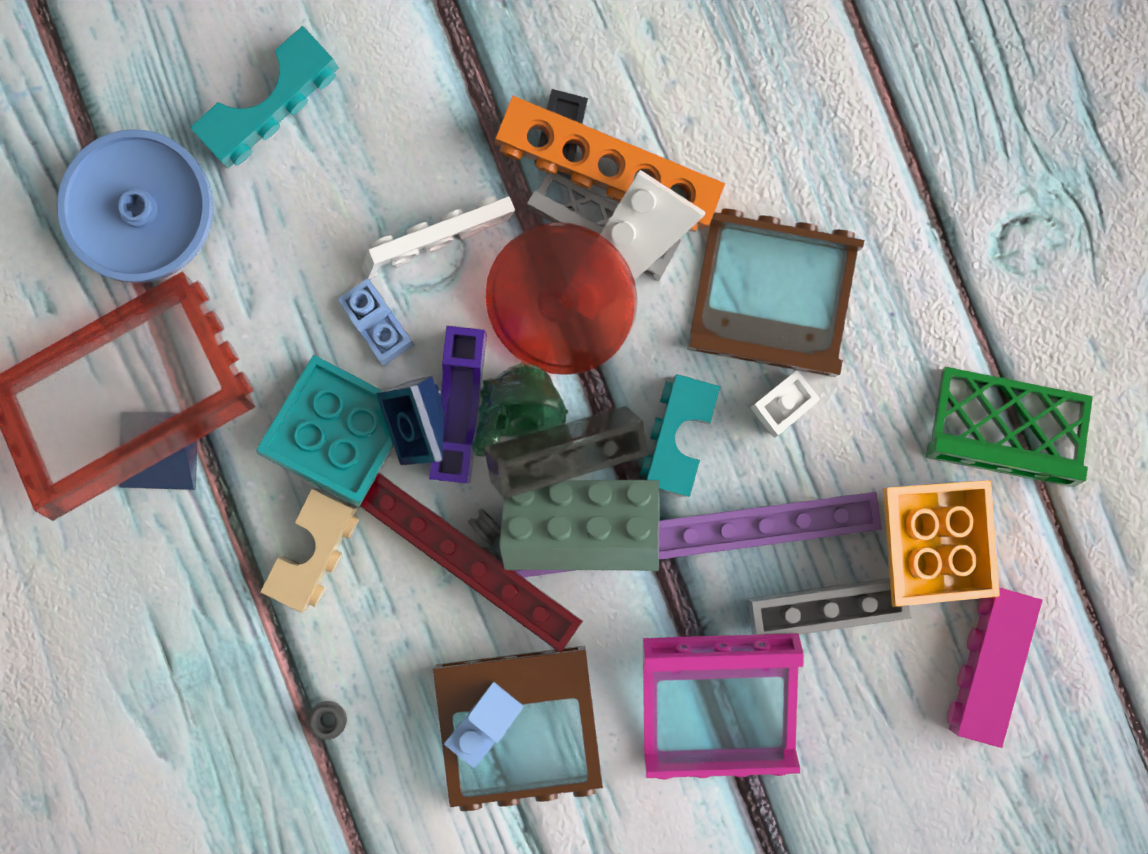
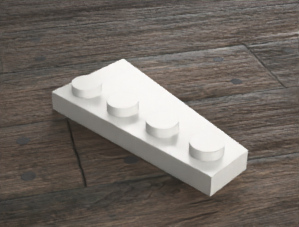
M640 170L560 300L592 320L703 218L706 212Z
M492 196L478 202L475 205L477 209L463 213L462 209H457L442 216V222L428 226L427 222H423L407 229L406 236L394 240L392 235L372 242V248L368 249L361 266L366 279L379 276L378 268L390 262L396 268L411 262L410 260L420 254L419 250L423 248L426 249V252L431 253L444 248L454 241L453 235L459 233L460 238L465 239L509 220L515 211L510 197L498 200L496 196Z

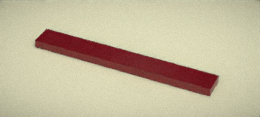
M380 472L378 473L360 505L361 508L560 653L564 650L584 622L582 619L516 571L505 570L501 560Z

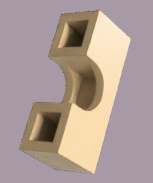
M318 488L311 489L295 524L307 529L315 539V552L304 563L296 562L286 556L278 557L261 593L301 613L308 610L310 605L316 607L325 591V587L320 584L326 572L333 573L341 559L342 553L337 550L343 538L350 539L359 522V518L354 517L358 508Z

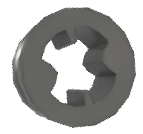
M481 508L478 511L479 517L477 519L471 518L468 520V523L491 546L494 543L493 538L496 535L501 536V527Z

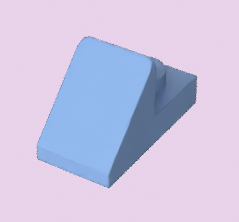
M493 682L448 737L444 745L472 768H475L495 742L498 743L522 710L523 705Z

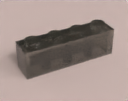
M627 406L484 447L490 482L504 499L648 456L644 422Z

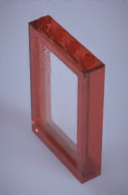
M182 271L0 373V429L35 512L54 521L256 407L250 396V393L254 392L253 385L243 371H238L235 362L239 361V357L232 344L228 340L224 342L220 334L221 331L225 330L215 311H209L205 302L209 301L210 297L199 280L193 282Z

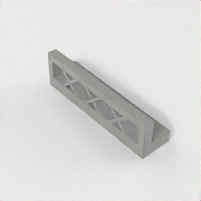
M547 173L538 191L534 190L527 203L529 211L592 245L595 244L604 229L601 226H606L610 219L607 217L605 210L613 214L617 208V205L572 183L568 178L558 173L556 175ZM552 181L567 188L570 202L559 204L545 196ZM572 192L583 198L575 200ZM589 202L598 205L603 220L597 222L588 220L579 215L577 206ZM679 239L667 250L663 259L658 258L643 273L660 281L681 240Z

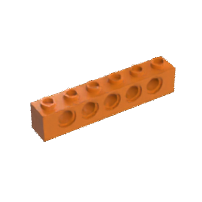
M513 95L494 142L495 145L501 147L499 152L507 157L521 160V157L524 156L531 160H536L535 167L539 170L556 175L558 170L571 175L570 181L586 189H591L592 185L607 190L605 196L617 202L622 200L633 182L635 173H638L640 170L669 189L673 186L680 187L686 193V200L706 212L704 217L688 230L696 232L697 228L704 229L709 226L726 184ZM533 129L542 130L546 134L548 142L543 147H534L528 142L527 133ZM566 144H576L581 148L583 156L580 161L570 162L564 157L562 149ZM600 159H612L617 165V174L612 177L604 176L598 168Z

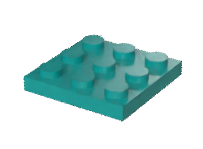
M313 354L260 442L256 452L259 456L359 507L394 446L376 393L383 390Z

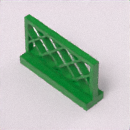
M944 367L941 373L932 438L927 445L926 458L1075 487L1086 482L1088 466H1084L1093 396ZM951 378L964 381L973 394L958 403L949 391ZM976 383H977V384H982V385H985V386L982 387L981 389H979V387L976 385ZM991 386L1001 388L1010 400V402L996 411L982 393ZM1013 391L1022 392V393H1021L1020 395L1016 396ZM1027 394L1037 395L1047 409L1032 418L1020 402V399ZM975 397L989 415L976 425L972 423L961 408ZM1050 398L1057 399L1059 401L1053 403ZM947 401H948V403L950 404V406H951L952 408L946 412ZM1065 401L1081 404L1079 419L1071 425L1068 424L1056 408ZM1013 404L1026 423L1011 433L998 414ZM954 411L968 429L959 436L943 433L945 418ZM1050 412L1062 428V431L1048 440L1035 421ZM990 419L994 421L1004 435V438L996 444L986 442L977 430V428ZM1028 426L1042 444L1033 451L1023 449L1014 437ZM1076 426H1078V427H1077V435H1076V433L1073 431V428H1075ZM971 433L974 439L965 438V436ZM1066 434L1075 446L1073 459L1061 457L1051 443ZM1008 441L1012 447L1002 444ZM1045 448L1048 454L1040 453V451Z

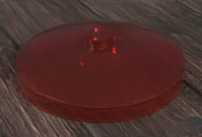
M562 222L546 223L522 232L512 239L497 255L487 278L486 308L497 337L516 358L543 372L572 375L583 373L602 365L621 348L628 338L636 318L637 289L626 260L606 238L580 225Z

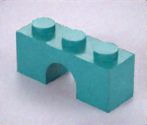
M679 374L674 376L673 382L665 381L660 402L665 403L666 407L662 418L655 417L650 434V439L656 440L652 455L645 453L640 470V475L645 476V480H659V489L690 497L700 460L688 457L679 451L675 442L676 431L686 421H697L704 424L711 423L721 386Z

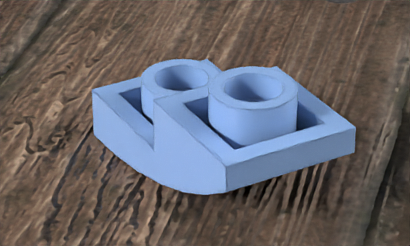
M369 278L337 299L383 366L415 345Z

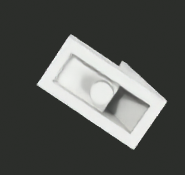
M796 370L771 391L752 403L750 408L768 432L775 438L820 399L799 371Z

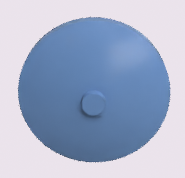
M122 130L106 134L94 140L74 157L60 183L57 214L65 241L77 258L86 266L103 276L117 281L147 283L176 273L197 255L206 241L211 228L213 197L204 170L197 160L177 142L164 135L147 130Z

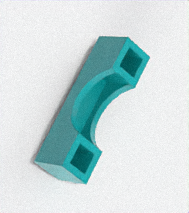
M303 25L275 50L279 63V78L275 89L266 100L256 106L240 109L217 102L190 127L228 168L233 164L236 166L240 165L252 154L251 148L261 139L267 140L272 137L280 128L279 122L289 113L294 115L302 110L308 102L307 97L317 88L319 90L324 89L336 77L335 72L339 67L335 60Z

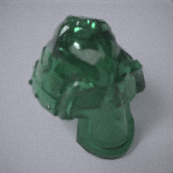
M521 362L520 364L508 367L495 379L483 380V388L480 391L482 404L478 407L479 422L476 436L474 437L475 440L472 443V449L476 456H490L499 452L501 437L528 438L544 436L558 431L566 423L568 410L559 391L555 388L551 376L538 366Z

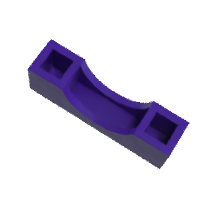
M446 326L441 404L444 410L442 460L431 463L429 475L431 480L471 483L487 341L485 330Z

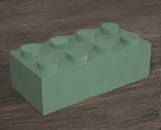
M505 480L500 551L505 570L659 571V480Z

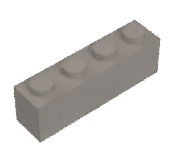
M890 578L747 598L752 635L806 634L911 619L909 605L892 606Z

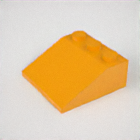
M991 480L883 488L892 606L1000 596Z

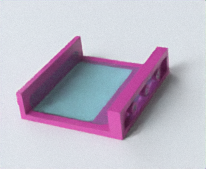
M799 634L643 638L644 760L646 778L667 780L673 777L708 778L710 776L746 777L748 775L772 774L783 776L786 774H800V764L796 752L798 667H804V652Z

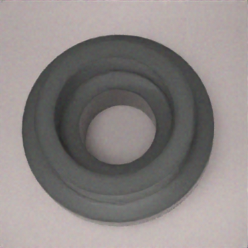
M334 701L318 703L309 714L308 723L310 730L321 739L330 740L338 737L344 731L347 724L345 710ZM325 713L332 714L335 718L334 725L326 726L322 722V715Z

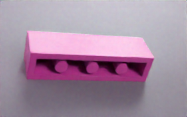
M999 587L1000 596L978 599L977 613H980L977 627L971 629L967 639V649L970 650L967 664H963L958 672L957 686L960 689L956 702L952 701L949 706L947 723L950 724L949 730L957 736L1003 748L1043 600Z

